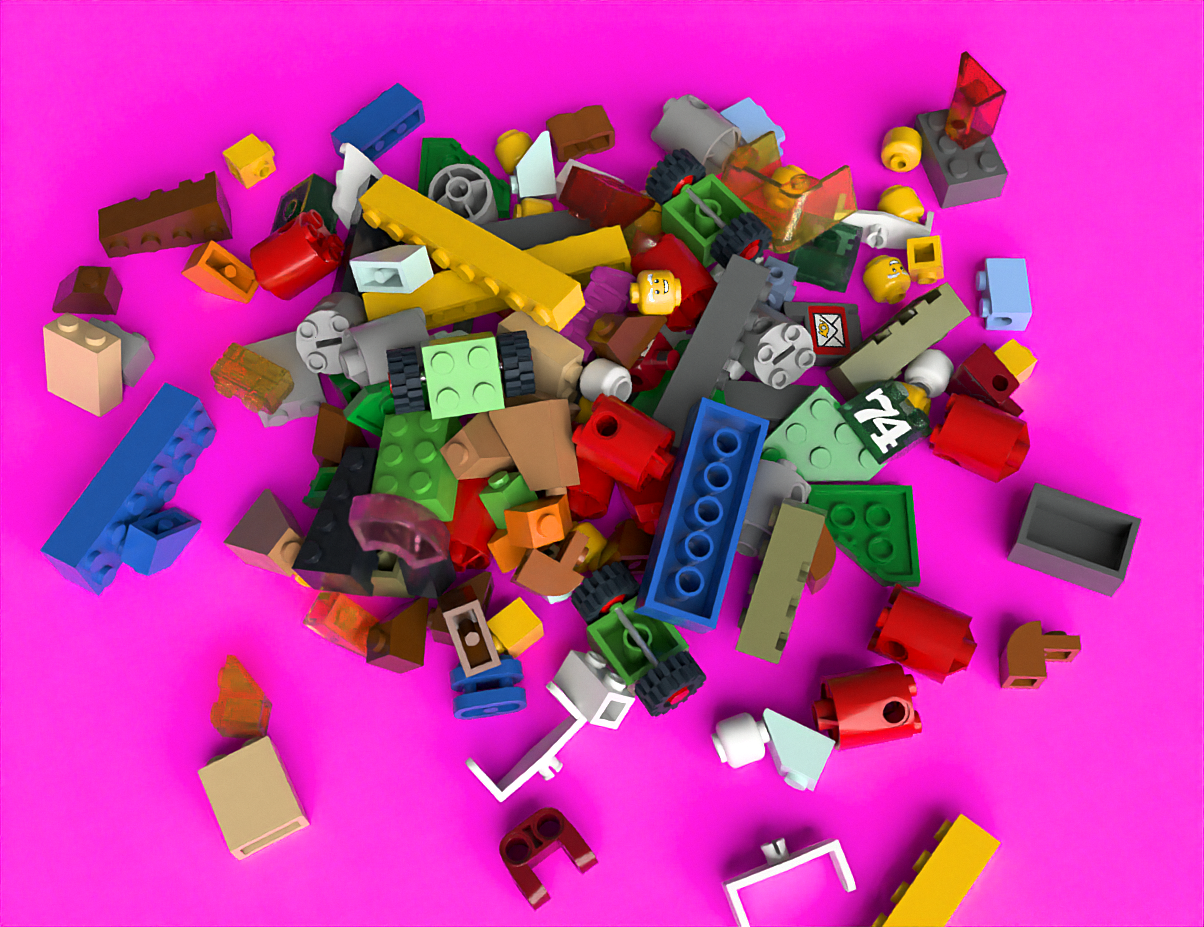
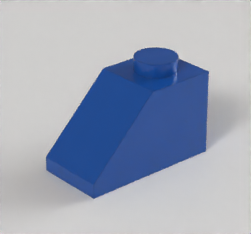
M173 507L131 523L120 561L132 567L137 573L146 576L170 567L200 529L202 522Z

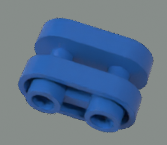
M500 655L501 665L468 678L465 676L461 663H458L456 668L449 673L451 689L463 692L462 695L452 700L454 717L461 720H472L515 713L527 707L526 690L521 687H514V684L524 679L522 662L514 659L511 655ZM499 687L498 689H492V690H485V691H479V692H477V690H484V689H490V688Z

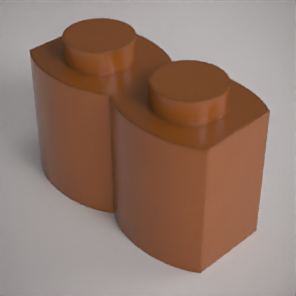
M602 105L586 106L575 113L557 114L546 121V131H549L550 144L558 162H568L569 159L576 160L586 154L601 153L615 146V130Z

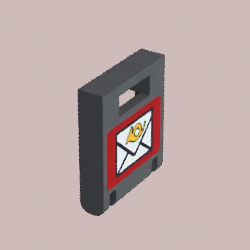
M783 302L780 313L800 325L803 320L804 328L811 335L813 352L816 355L813 366L832 367L863 342L860 317L858 316L859 311L856 304Z

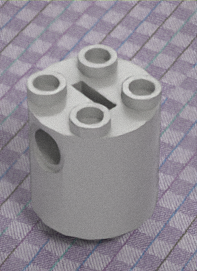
M691 94L684 95L678 100L672 97L665 103L663 107L664 115L651 134V139L671 156L673 150L678 149L680 151L681 148L688 150L706 168V177L711 173L716 176L728 170L734 164L741 141L739 127Z
M457 163L443 168L434 176L429 185V199L476 225L498 222L499 214L488 177L482 170L470 164Z
M334 292L324 296L298 325L296 333L297 350L310 371L324 374H340L343 372L339 361V351L344 331L347 328L368 322L364 301L360 297L348 292Z
M759 302L755 310L759 313L757 322L751 332L745 331L741 339L742 342H745V345L737 361L747 372L764 384L770 385L775 389H783L798 380L807 369L814 365L816 355L813 352L811 335L802 325L774 308Z
M420 307L406 309L345 329L339 351V361L345 377L358 383L361 389L364 386L389 381V367L386 350L415 346L419 374H421L424 367L420 341L436 339L434 335L429 336L425 327L426 318L423 310Z
M778 459L777 462L759 460L736 548L737 552L748 557L759 555L764 539L770 541L774 527L768 526L774 505L781 506L786 497L806 503L812 488L796 473L797 467L792 462L786 459Z

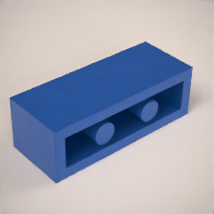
M396 83L331 133L336 154L344 160L345 155L340 152V147L343 143H350L373 163L426 122L422 101L402 85Z

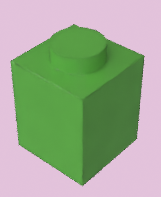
M501 471L496 473L488 480L489 485L478 494L498 529H507L503 510L539 499L535 491H530L520 472L507 473V471Z

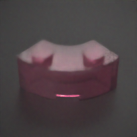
M377 493L354 497L348 523L363 551L379 549L393 552L405 559L412 569L447 560L451 534L444 523L428 508L413 500L391 494Z

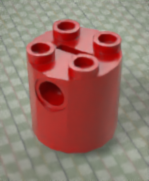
M312 209L307 213L302 212L250 249L253 274L257 283L264 290L271 291L282 300L290 301L337 269L342 264L340 252L345 247L340 237L334 233L331 235L324 226L321 215Z
M671 233L666 234L646 253L641 252L633 257L630 262V266L633 268L631 274L637 278L638 274L644 270H670L674 278L680 279L681 303L680 306H675L671 314L665 315L668 319L665 325L672 332H683L697 327L718 283L682 239H677Z
M601 393L592 405L591 411L593 414L587 424L581 423L572 436V442L577 444L576 456L638 493L646 489L654 478L662 482L668 476L676 461V456L669 453L673 446L676 432L616 396H607Z
M952 393L944 409L946 412L944 419L946 421L944 425L937 423L929 439V449L933 450L932 454L995 483L1019 471L1031 446L1027 422L963 393L960 395Z
M577 421L571 423L573 434L581 423ZM576 456L580 485L567 486V497L572 522L602 518L607 515L615 486V479ZM541 490V498H545V490Z
M491 477L459 479L453 521L430 523L424 540L447 543L455 572H464L466 569H486L491 564L493 554L487 543L498 528L478 495L489 485L488 480Z
M896 583L888 600V603L892 604L893 607L884 606L876 623V627L882 629V631H874L867 650L940 684H943L947 676L961 670L966 671L977 647L969 627L973 617Z
M898 663L821 676L820 699L811 701L812 718L817 731L827 729L829 738L836 741L833 746L835 750L840 751L910 738L913 734L922 732L921 719L917 710H914L912 697L917 695L914 677L912 674L905 675L902 666Z

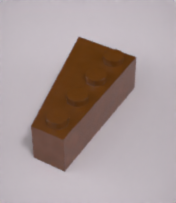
M215 171L206 173L203 180L193 183L191 179L179 182V188L167 192L158 189L150 192V196L146 199L139 200L134 197L98 210L99 241L109 258L156 252L176 247H188L190 245L206 243L210 240L219 242L221 240L233 239L231 209Z

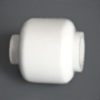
M926 349L910 362L905 371L904 380L908 384L924 388L927 398H934L940 396L945 391L949 379L953 375L954 366L944 352L937 349Z
M605 358L595 359L582 371L580 390L584 398L592 402L601 393L607 396L614 395L625 402L632 391L631 377L626 368Z
M747 712L719 721L716 725V733L711 734L721 763L728 762L733 768H739L762 759L765 755L764 743L770 742L764 722L762 720L755 722L754 718Z

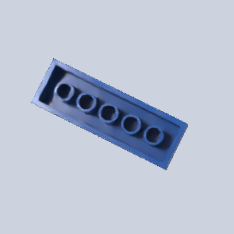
M165 382L40 549L65 579L98 596L105 587H108L114 581L116 572L123 563L120 559L129 525L159 513L165 503L174 497L177 486L185 475L192 472L196 460L202 451L208 448L214 440L217 430L200 398Z
M704 397L690 408L633 612L700 634L716 629L767 434L769 420Z

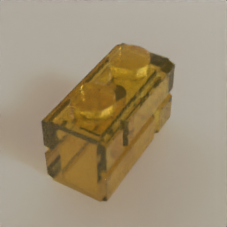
M235 342L231 343L223 353V357L219 358L212 366L210 372L216 383L214 387L220 394L227 398H232L233 395L240 398L243 405L255 413L262 410L269 415H273L281 406L282 400H285L292 392L295 385L288 370Z

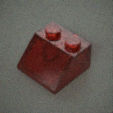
M967 51L961 53L949 96L944 131L948 137L955 141L962 150L993 135L1007 93Z
M572 166L558 200L559 203L569 208L568 214L581 220L586 218L591 220L589 226L596 230L602 227L620 225L621 231L651 210L656 203L650 197L612 177Z

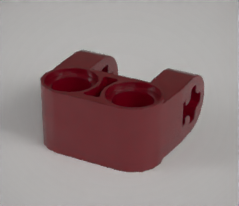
M544 807L535 812L507 833L499 845V853L505 868L534 911L551 899L547 890L532 870L561 847L581 874H584L598 863L596 856L575 827L558 809L552 807ZM552 821L560 826L559 831L552 837H545L539 833L540 827L546 822ZM515 845H524L528 848L526 857L520 861H514L508 857L509 850Z

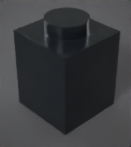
M416 539L398 558L409 595L436 599L442 596L457 579L447 543Z

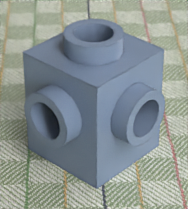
M768 256L763 266L771 269L769 282L773 283V288L765 303L760 301V303L780 312L783 302H792L795 296L797 286H794V281L799 267Z

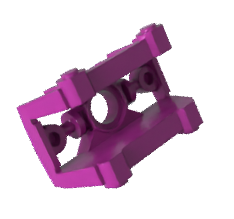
M596 266L590 274L591 282L583 293L586 305L560 332H557L584 350L581 364L583 369L590 362L598 359L596 358V352L585 340V337L592 330L594 323L604 313L629 311L627 304L630 301V283H636L637 278L628 272L605 266Z

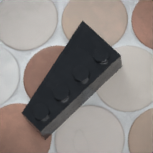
M372 174L358 189L357 202L350 219L351 225L344 242L345 249L343 250L342 264L337 269L331 294L334 292H348L363 300L362 294L367 292H359L349 261L359 256L406 244L401 240L399 242L395 241L386 231L379 227L376 229L371 227L363 218L364 211L358 199L379 180Z
M347 446L291 568L314 590L372 597L374 585L371 583L373 570L378 569L380 557L376 552L379 539L384 537L386 527L369 506L379 453L376 448Z

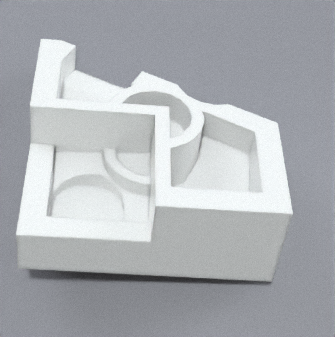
M343 143L340 147V152L345 155L343 170H338L336 173L337 189L333 195L332 208L349 230L351 225L350 219L357 202L356 197H358L359 187L371 174L378 179L384 175L357 148L350 143Z

